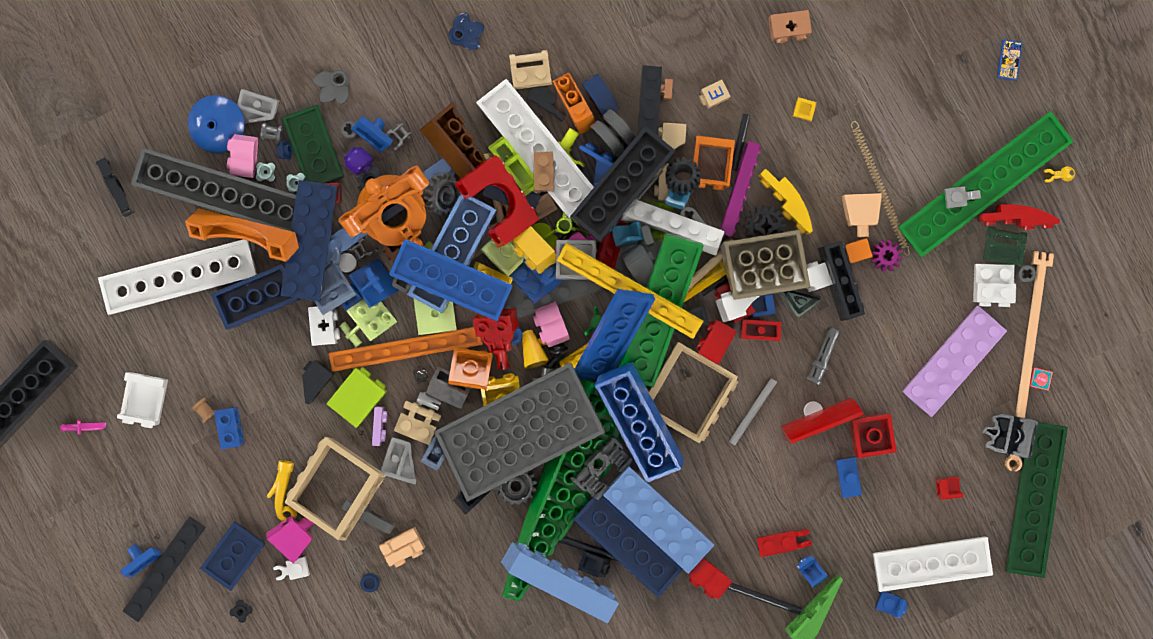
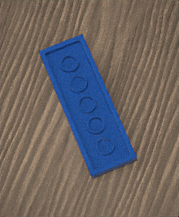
M406 239L402 243L389 274L495 321H498L513 287L511 284Z
M617 289L575 367L579 378L597 380L599 375L618 367L655 301L653 294Z

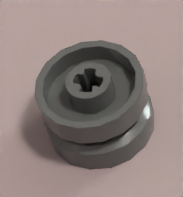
M609 109L603 115L606 125L597 120L590 126V129L604 147L618 159L625 151L621 142L628 147L636 136L627 123L613 110Z

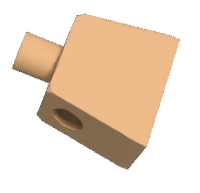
M882 193L842 196L847 225L857 226V237H869V226L878 225Z

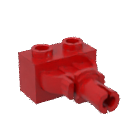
M516 308L503 309L498 321L477 313L473 318L476 337H481L488 346L489 352H493L496 355L498 370H502V367L503 370L510 368L507 351H510L512 348L511 341L515 330L519 326Z

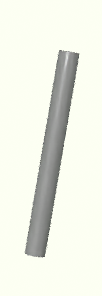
M770 378L729 440L730 443L733 445L737 444L777 381Z

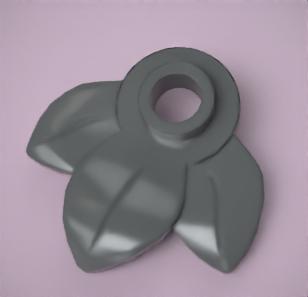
M336 70L333 73L324 71L313 80L316 85L322 87L320 91L321 102H331L336 98L340 104H343L349 96L347 88L349 76L345 71ZM338 77H343L342 83H337Z

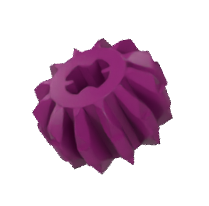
M881 240L880 246L877 244L873 246L876 251H871L875 258L870 261H877L876 269L881 267V271L886 272L888 268L891 272L894 270L893 266L897 268L900 266L897 260L902 261L903 257L898 256V254L903 251L902 249L896 250L899 245L898 243L892 245V240H887L885 244L884 240ZM885 251L886 253L890 254V257H888V261L887 259L883 258V255H885Z

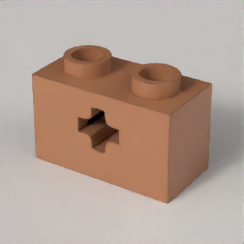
M809 10L774 14L768 18L771 41L785 43L791 38L801 41L806 40L807 36L812 33ZM788 24H790L791 27H794L792 31H790L789 28H786Z

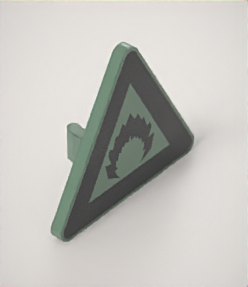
M794 290L780 292L798 317L821 300L819 297Z

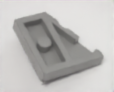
M241 89L237 105L243 113L246 124L275 119L280 100Z
M391 437L380 471L388 477L416 484L410 442Z

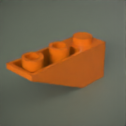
M570 73L553 80L552 82L579 134L581 135L591 130L590 126L595 123L594 116Z

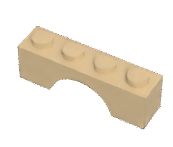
M663 123L662 127L658 128V136L673 149L684 146L686 124ZM668 164L663 168V173L658 178V185L654 186V196H657V201H665L670 191L665 179Z

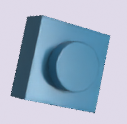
M670 189L665 204L684 210L690 192L688 191V195H684V192H681V195H677V191L673 193Z

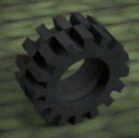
M682 157V161H679V158L675 159V163L671 161L670 166L666 167L665 172L668 189H671L673 193L677 191V195H681V192H684V195H688V191L692 194L694 189L697 190L698 185H700V167L697 166L695 161L692 163L690 158H688V161H685V157ZM686 172L691 177L689 180L680 181L675 176L677 173Z

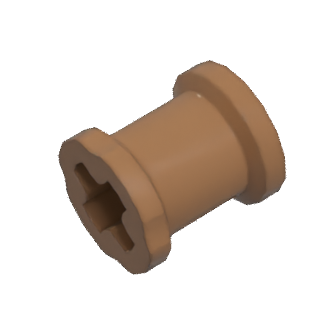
M203 398L191 408L201 416L203 423H206L215 416L214 411L206 403V398Z

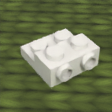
M974 264L973 302H979V306H991V303H998V307H1010V303H1015L1014 265Z

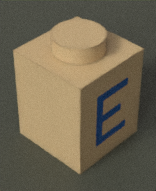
M723 80L701 89V95H699L702 105H706L708 109L730 98Z

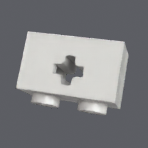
M308 307L312 346L336 344L337 339H340V330L336 328L335 320H338L337 309L322 315L318 307ZM324 320L325 323H329V327H326V331L324 328H321V324L324 323Z

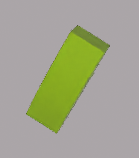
M504 136L488 147L493 155H497V157L502 159L505 169L515 178V183L525 195L534 190V174Z

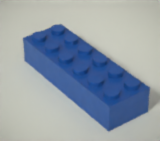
M628 363L599 375L595 387L646 482L681 470L684 458L634 363Z

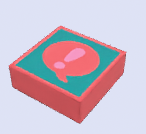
M1032 368L1030 387L1049 391L1053 372Z

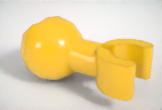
M1069 166L1063 167L1061 171H1053L1051 169L1043 171L1044 173L1048 172L1054 175L1050 179L1044 180L1045 183L1060 178L1064 181H1071L1075 177L1074 169ZM1070 171L1074 172L1073 176L1070 175Z

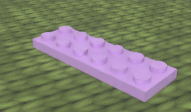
M976 306L904 388L902 393L926 414L933 417L1007 330L981 307Z

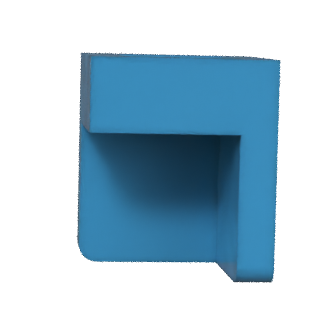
M640 221L634 222L629 226H615L612 230L615 247L632 246L644 240Z

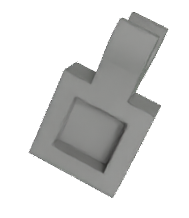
M965 187L944 189L946 208L967 206V200L981 198L980 190L966 192Z

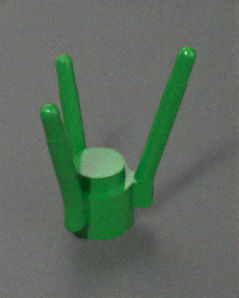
M596 305L594 306V317H592L590 322L591 326L585 331V336L592 330H596L603 317L599 315Z

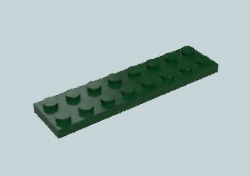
M1038 422L1031 459L1022 457L1005 572L1045 578L1067 437V426Z

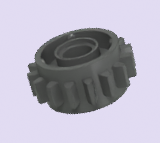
M437 173V176H432L428 180L429 184L423 191L425 206L429 207V211L438 215H447V212L452 211L461 194L454 184L456 182L455 176L448 173Z
M526 472L496 487L495 490H500L497 493L498 497L503 496V502L509 501L510 506L513 503H517L520 506V502L523 501L528 503L527 498H533L532 491L537 490L533 486L537 483L536 479H532L534 473ZM519 481L521 486L515 489L511 487V483Z

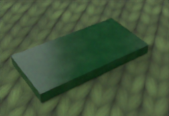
M318 104L282 117L301 173L305 176L304 181L329 183L344 177Z

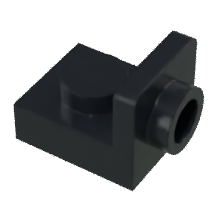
M584 551L578 570L597 578L605 577L610 571L611 559L602 558Z

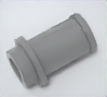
M420 391L416 402L420 403V406L423 404L438 411L442 400L426 394V391L424 393Z

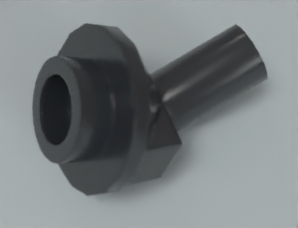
M563 343L549 348V351L554 355L547 363L550 369H553L568 351V347L564 346Z

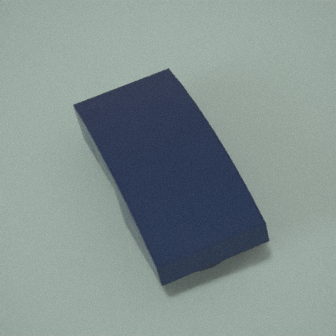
M599 74L582 83L585 92L595 104L602 118L609 109L613 111L619 109L616 100Z

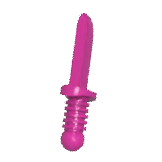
M77 420V424H62L60 430L63 432L77 431V434H81V431L102 430L106 427V422L81 423V420Z

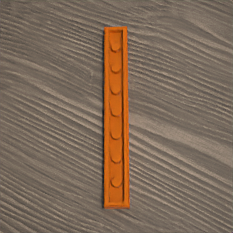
M471 327L329 353L331 370L334 372L451 351L455 347L468 348L483 345L481 337H476L475 329Z

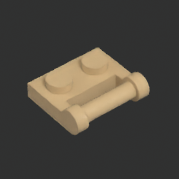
M542 50L541 53L515 56V54L509 55L514 89L552 85L547 50ZM543 60V65L517 68L516 66L518 63Z

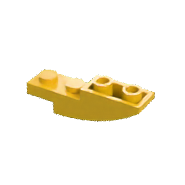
M767 169L763 170L758 175L761 178L759 180L765 188L770 187L774 191L773 195L777 200L785 202L780 207L782 210L781 214L789 221L792 219L796 223L795 228L800 230V233L810 234L813 231L806 206L794 186L786 177L778 181Z

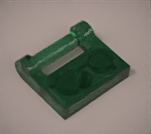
M988 226L983 260L1022 266L1027 232L1016 233ZM994 236L1017 240L1018 246L994 242Z

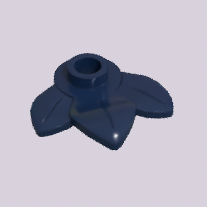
M462 13L454 20V27L448 33L449 41L457 46L462 45L467 50L478 49L480 43L477 38L482 34L484 25L477 21H470L468 13ZM455 33H460L461 38H457Z

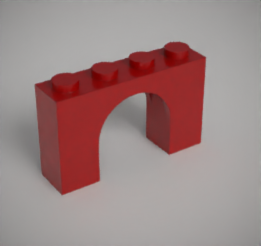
M494 155L454 184L464 199L473 197L488 185L498 187L504 192L508 200L507 214L503 220L487 231L496 246L502 247L537 222L539 218L535 208L527 202L525 193L515 184V178L505 169L502 159Z

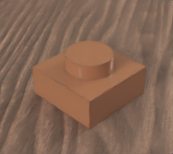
M665 79L664 84H661L660 95H663V101H671L673 79Z

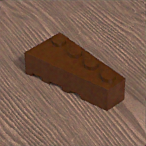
M452 102L425 124L420 131L459 178H462L484 162L486 158L482 151L476 148L473 135L467 132L463 125L465 121L462 116H458L455 110L456 105Z

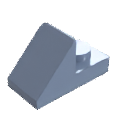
M435 435L423 454L421 462L438 471L445 458V454Z

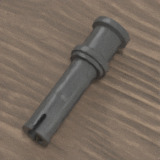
M829 327L817 360L812 362L813 367L806 380L822 386L825 371L829 369L828 361L841 331Z

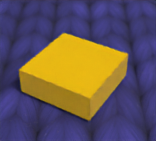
M798 97L792 117L811 122L817 102Z

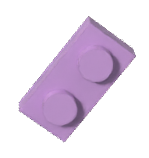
M376 406L374 408L372 446H380L386 439V430H383V422H387V411H384V406Z

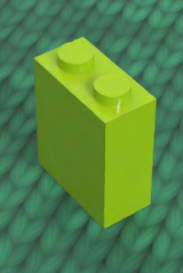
M363 367L361 369L355 368L327 402L328 406L356 428L362 424L387 393V390L384 389L386 385L378 379L374 381L369 377L371 373Z

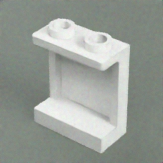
M126 372L124 380L127 383L121 413L117 415V418L122 419V423L134 424V422L141 423L142 427L153 428V425H159L168 379Z

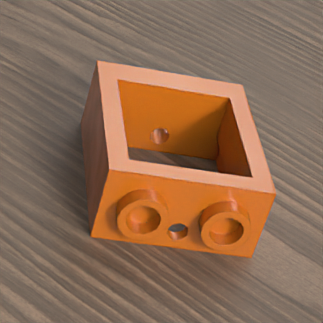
M704 136L695 137L692 163L695 161L697 165L700 146L727 149L724 181L700 179L698 188H705L706 185L713 186L714 190H724L725 187L728 188L730 186L735 140Z

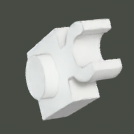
M306 556L299 557L294 563L287 560V566L277 565L273 568L274 570L280 569L282 571V575L277 576L276 580H282L286 575H289L290 580L310 575Z

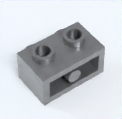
M437 367L426 394L461 409L471 387L448 384L450 371Z

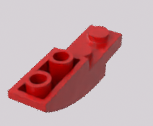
M1013 204L997 205L996 213L977 215L978 222H984V226L996 225V221H1003V224H1013L1016 220V227H1023V230H1034V226L1042 225V229L1054 228V224L1060 223V219L1045 211Z

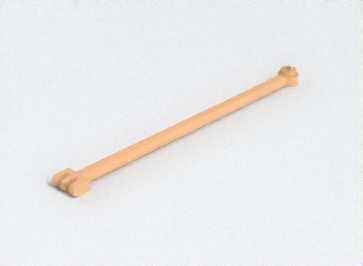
M1034 251L1031 264L1037 265L1016 417L1025 418L1046 267H1052L1054 254L1052 253L1048 254L1047 260L1046 252H1041L1040 259H1038V251ZM1010 455L1005 460V466L1010 471H1018L1022 467V461L1019 456ZM1011 460L1015 461V465L1013 467H1011L1009 464Z

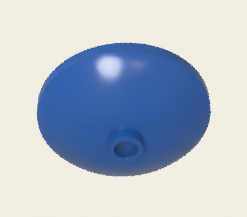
M212 95L200 99L192 107L188 117V130L193 141L201 149L211 153H223L228 151V141L232 139L234 134H244L245 120L242 111L235 102L224 96ZM211 121H212V122L214 123V125H215L214 128H211V127H210V122H211Z

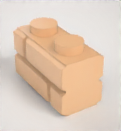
M413 527L380 544L379 547L388 565L398 567L406 562V558L410 556L416 558L423 554L422 550L425 548V545L416 527Z

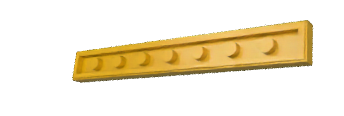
M569 243L565 244L557 259L558 262L614 294L617 289L653 294L655 301L648 313L694 339L703 323V320Z

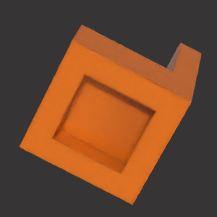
M867 238L845 245L849 263L873 257Z

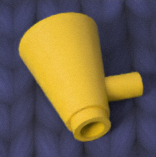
M533 330L523 332L524 369H532L547 364L549 360L542 348L547 343L543 344L541 338L537 339Z

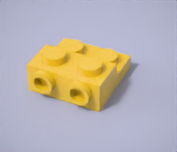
M511 373L503 375V378L500 379L489 376L487 390L481 389L483 405L486 406L519 389V376H514Z

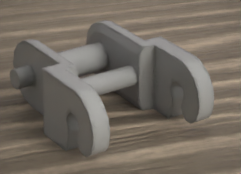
M403 123L397 124V128L393 131L390 129L386 133L387 136L394 134L400 141L397 147L393 149L394 152L403 146V141L407 138L409 139L411 132L407 133L402 127ZM398 130H400L404 134V137L402 139L396 133Z

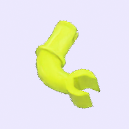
M569 128L562 141L558 143L576 165L580 164L582 167H585L582 161H576L570 155L571 146L579 133Z

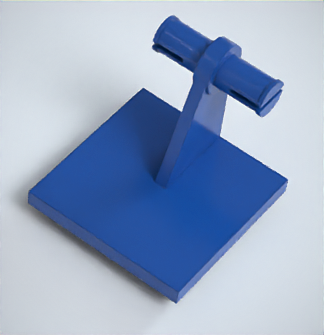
M588 142L587 144L583 143L579 149L597 159L593 187H595L615 163V157L606 151L601 153L597 150L598 146Z
M379 259L349 275L369 308L399 291V289L392 286L393 280Z

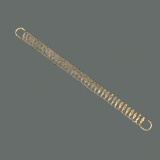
M870 165V166L868 167V168H872L871 170L874 171V172L877 171V169H876V170H873L874 168L871 167L872 165ZM898 240V242L903 241L904 246L909 248V246H906L908 243H904V240Z

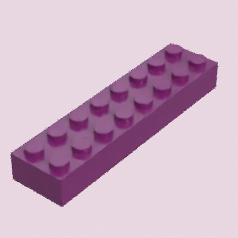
M751 141L746 143L720 230L725 231L723 236L731 238L736 233L735 226L740 220L738 216L739 213H742L744 207L742 203L747 197L745 193L746 190H749L751 184L749 180L754 175L752 170L758 162L756 157L761 152L760 144Z

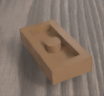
M553 151L534 152L535 192L554 191Z

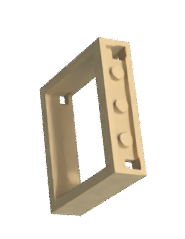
M676 342L658 374L655 386L650 387L648 391L653 400L681 352L688 354L728 378L696 434L660 414L665 424L700 443L701 440L704 441L708 437L710 432L708 431L709 426L716 423L720 407L724 408L729 400L727 395L730 390H735L738 381H736L738 376L683 344Z
M325 437L319 442L315 454L307 461L306 469L297 477V483L294 488L290 489L287 493L285 503L337 540L346 541L386 474L333 438ZM330 448L370 474L337 529L297 502Z

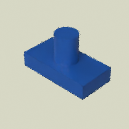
M362 116L351 128L380 153L390 146L393 141L382 132L385 122L380 118H376L371 123Z
M856 457L837 459L836 466L842 498L862 495Z
M135 544L127 549L133 561L120 571L124 577L132 578L162 556V553L158 548L152 547L142 553L138 545Z

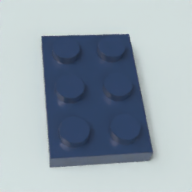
M234 521L200 569L232 591L266 543Z

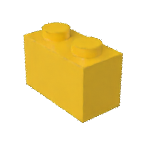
M531 226L513 239L515 253L520 258L523 256L526 259L525 263L531 270L535 269L540 274L556 262L555 251Z

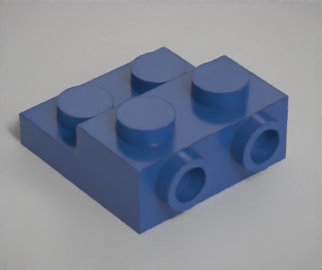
M526 259L523 260L524 264L509 275L513 278L512 281L534 304L564 281L556 280V263L539 274L535 269L531 270L525 263Z

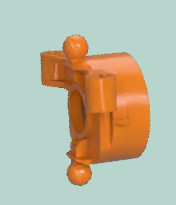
M418 166L411 167L401 176L383 175L375 179L371 178L362 189L358 197L357 206L344 213L339 218V223L350 237H354L362 232L363 234L368 233L373 239L387 246H402L404 239L424 247L423 241L417 237L421 234L426 221L425 204L421 195L423 194V189L428 186L429 181ZM395 203L403 205L407 210V216L402 224L390 227L382 222L381 214L386 206Z

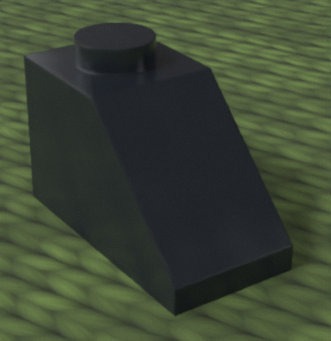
M318 360L309 361L303 368L305 371L302 375L305 403L308 405L315 400L335 375Z

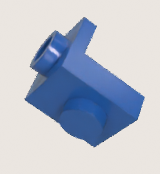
M813 556L803 558L799 562L800 565L797 566L813 589L828 578V575Z

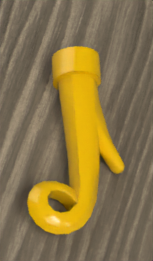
M279 460L276 480L267 494V498H271L275 493V511L278 519L282 522L289 518L284 515L286 511H289L295 519L297 517L295 509L290 506L283 507L289 478L294 467V462Z

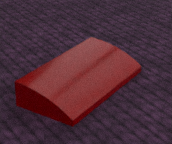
M849 398L781 426L786 441L793 444L864 414L856 401Z

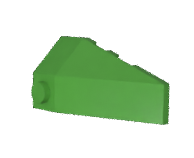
M838 574L801 611V614L785 628L792 639H816L815 637L843 581Z

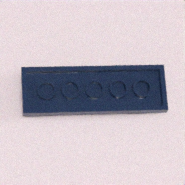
M298 181L291 231L296 233L299 248L285 263L280 296L320 302L338 186Z
M603 495L599 500L592 497L573 518L577 525L658 598L683 570L681 566Z

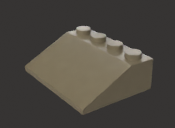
M800 230L728 241L720 246L723 265L734 300L811 287Z

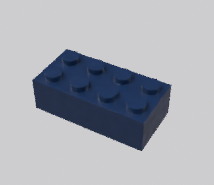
M285 264L271 268L211 294L226 330H231L301 300L299 298L280 296Z

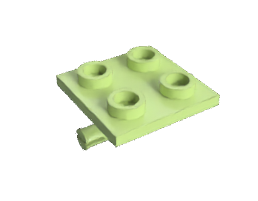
M363 299L347 310L357 326L352 330L345 321L339 327L346 334L345 337L350 339L355 347L362 343L355 334L359 329L372 341L396 324L397 321L382 302L369 308Z

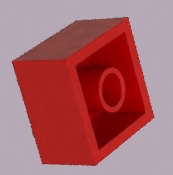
M891 414L868 415L849 421L855 457L864 458L897 452Z

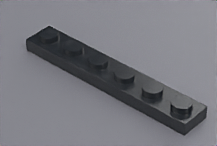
M191 516L186 520L123 609L125 614L137 622L142 619L206 527Z

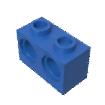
M238 407L214 411L221 450L244 445Z

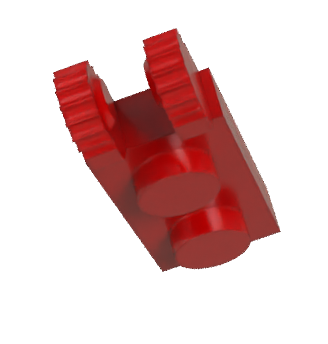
M809 529L790 530L757 537L760 557L809 547L812 545L811 540L797 543L796 536H806L810 534Z

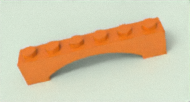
M200 208L185 221L189 237L204 241L208 238L218 237L251 241L265 248L270 258L285 262L299 248L295 232Z

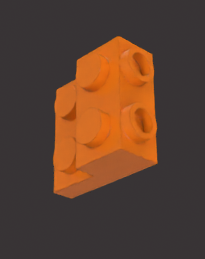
M455 347L448 384L487 390L493 353Z

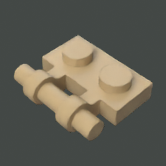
M406 401L403 408L410 410L409 415L400 414L394 431L430 445L434 431L437 428L430 424L431 420L439 422L442 415L435 413V410L431 408L429 410L423 408L416 402ZM418 413L425 416V421L414 418L415 414Z

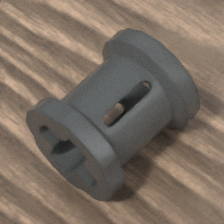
M263 123L260 134L261 140L271 139L280 143L283 138V126L274 127Z

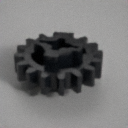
M762 205V209L756 206L755 212L749 211L750 218L745 217L748 224H744L743 227L748 228L745 235H751L750 238L757 237L753 230H758L759 236L770 235L773 230H775L773 234L784 233L781 228L786 227V224L781 223L785 218L778 216L780 211H774L773 206H770L768 209L766 205ZM769 214L775 218L776 222L770 220ZM768 223V227H765V230L761 228V225Z

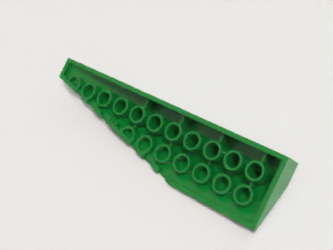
M581 379L580 381L606 433L546 462L517 544L521 542L527 545L533 553L539 551L546 556L545 558L548 555H552L558 540L561 541L574 523L573 518L578 514L581 507L585 506L589 501L587 498L590 496V493L580 489L571 480V477L575 478L584 469L585 465L583 463L595 450L600 451L610 440L608 436L614 437L619 443H621L623 438L595 387L596 382L588 379ZM600 458L595 459L593 462V467L598 468L601 465ZM611 463L598 476V481H600L603 475L606 476L612 465ZM508 573L502 596L520 601L531 584Z

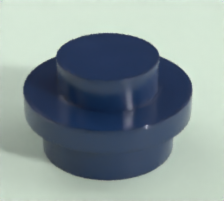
M367 573L362 577L360 584L364 591L374 592L378 589L380 580L376 574Z

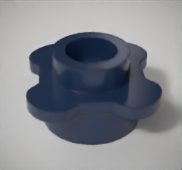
M282 140L276 145L278 158L291 160L293 149L289 141L284 142Z

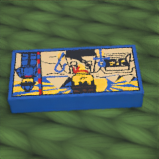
M1002 40L997 78L1013 81L1018 79L1023 42Z

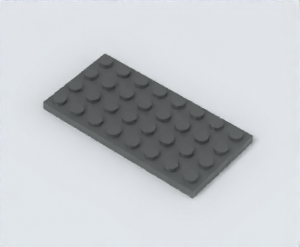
M571 362L434 431L467 501L606 433Z

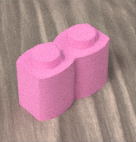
M234 134L232 139L228 141L227 149L230 151L231 157H228L227 169H230V175L253 178L257 170L258 137Z
M556 301L534 310L536 315L533 316L537 327L541 326L542 332L539 335L543 344L547 343L548 347H552L570 340Z

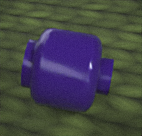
M353 147L344 157L346 159L345 166L355 175H361L373 168L371 165L373 161L372 156L362 147Z

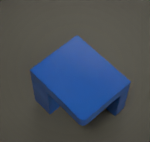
M772 294L759 296L751 303L755 310L751 317L775 314Z

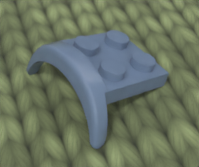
M338 247L335 248L332 258L326 264L320 302L314 301L322 315H325L356 295L339 268L341 253Z

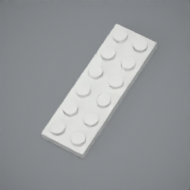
M986 536L873 553L879 592L993 575L988 537Z

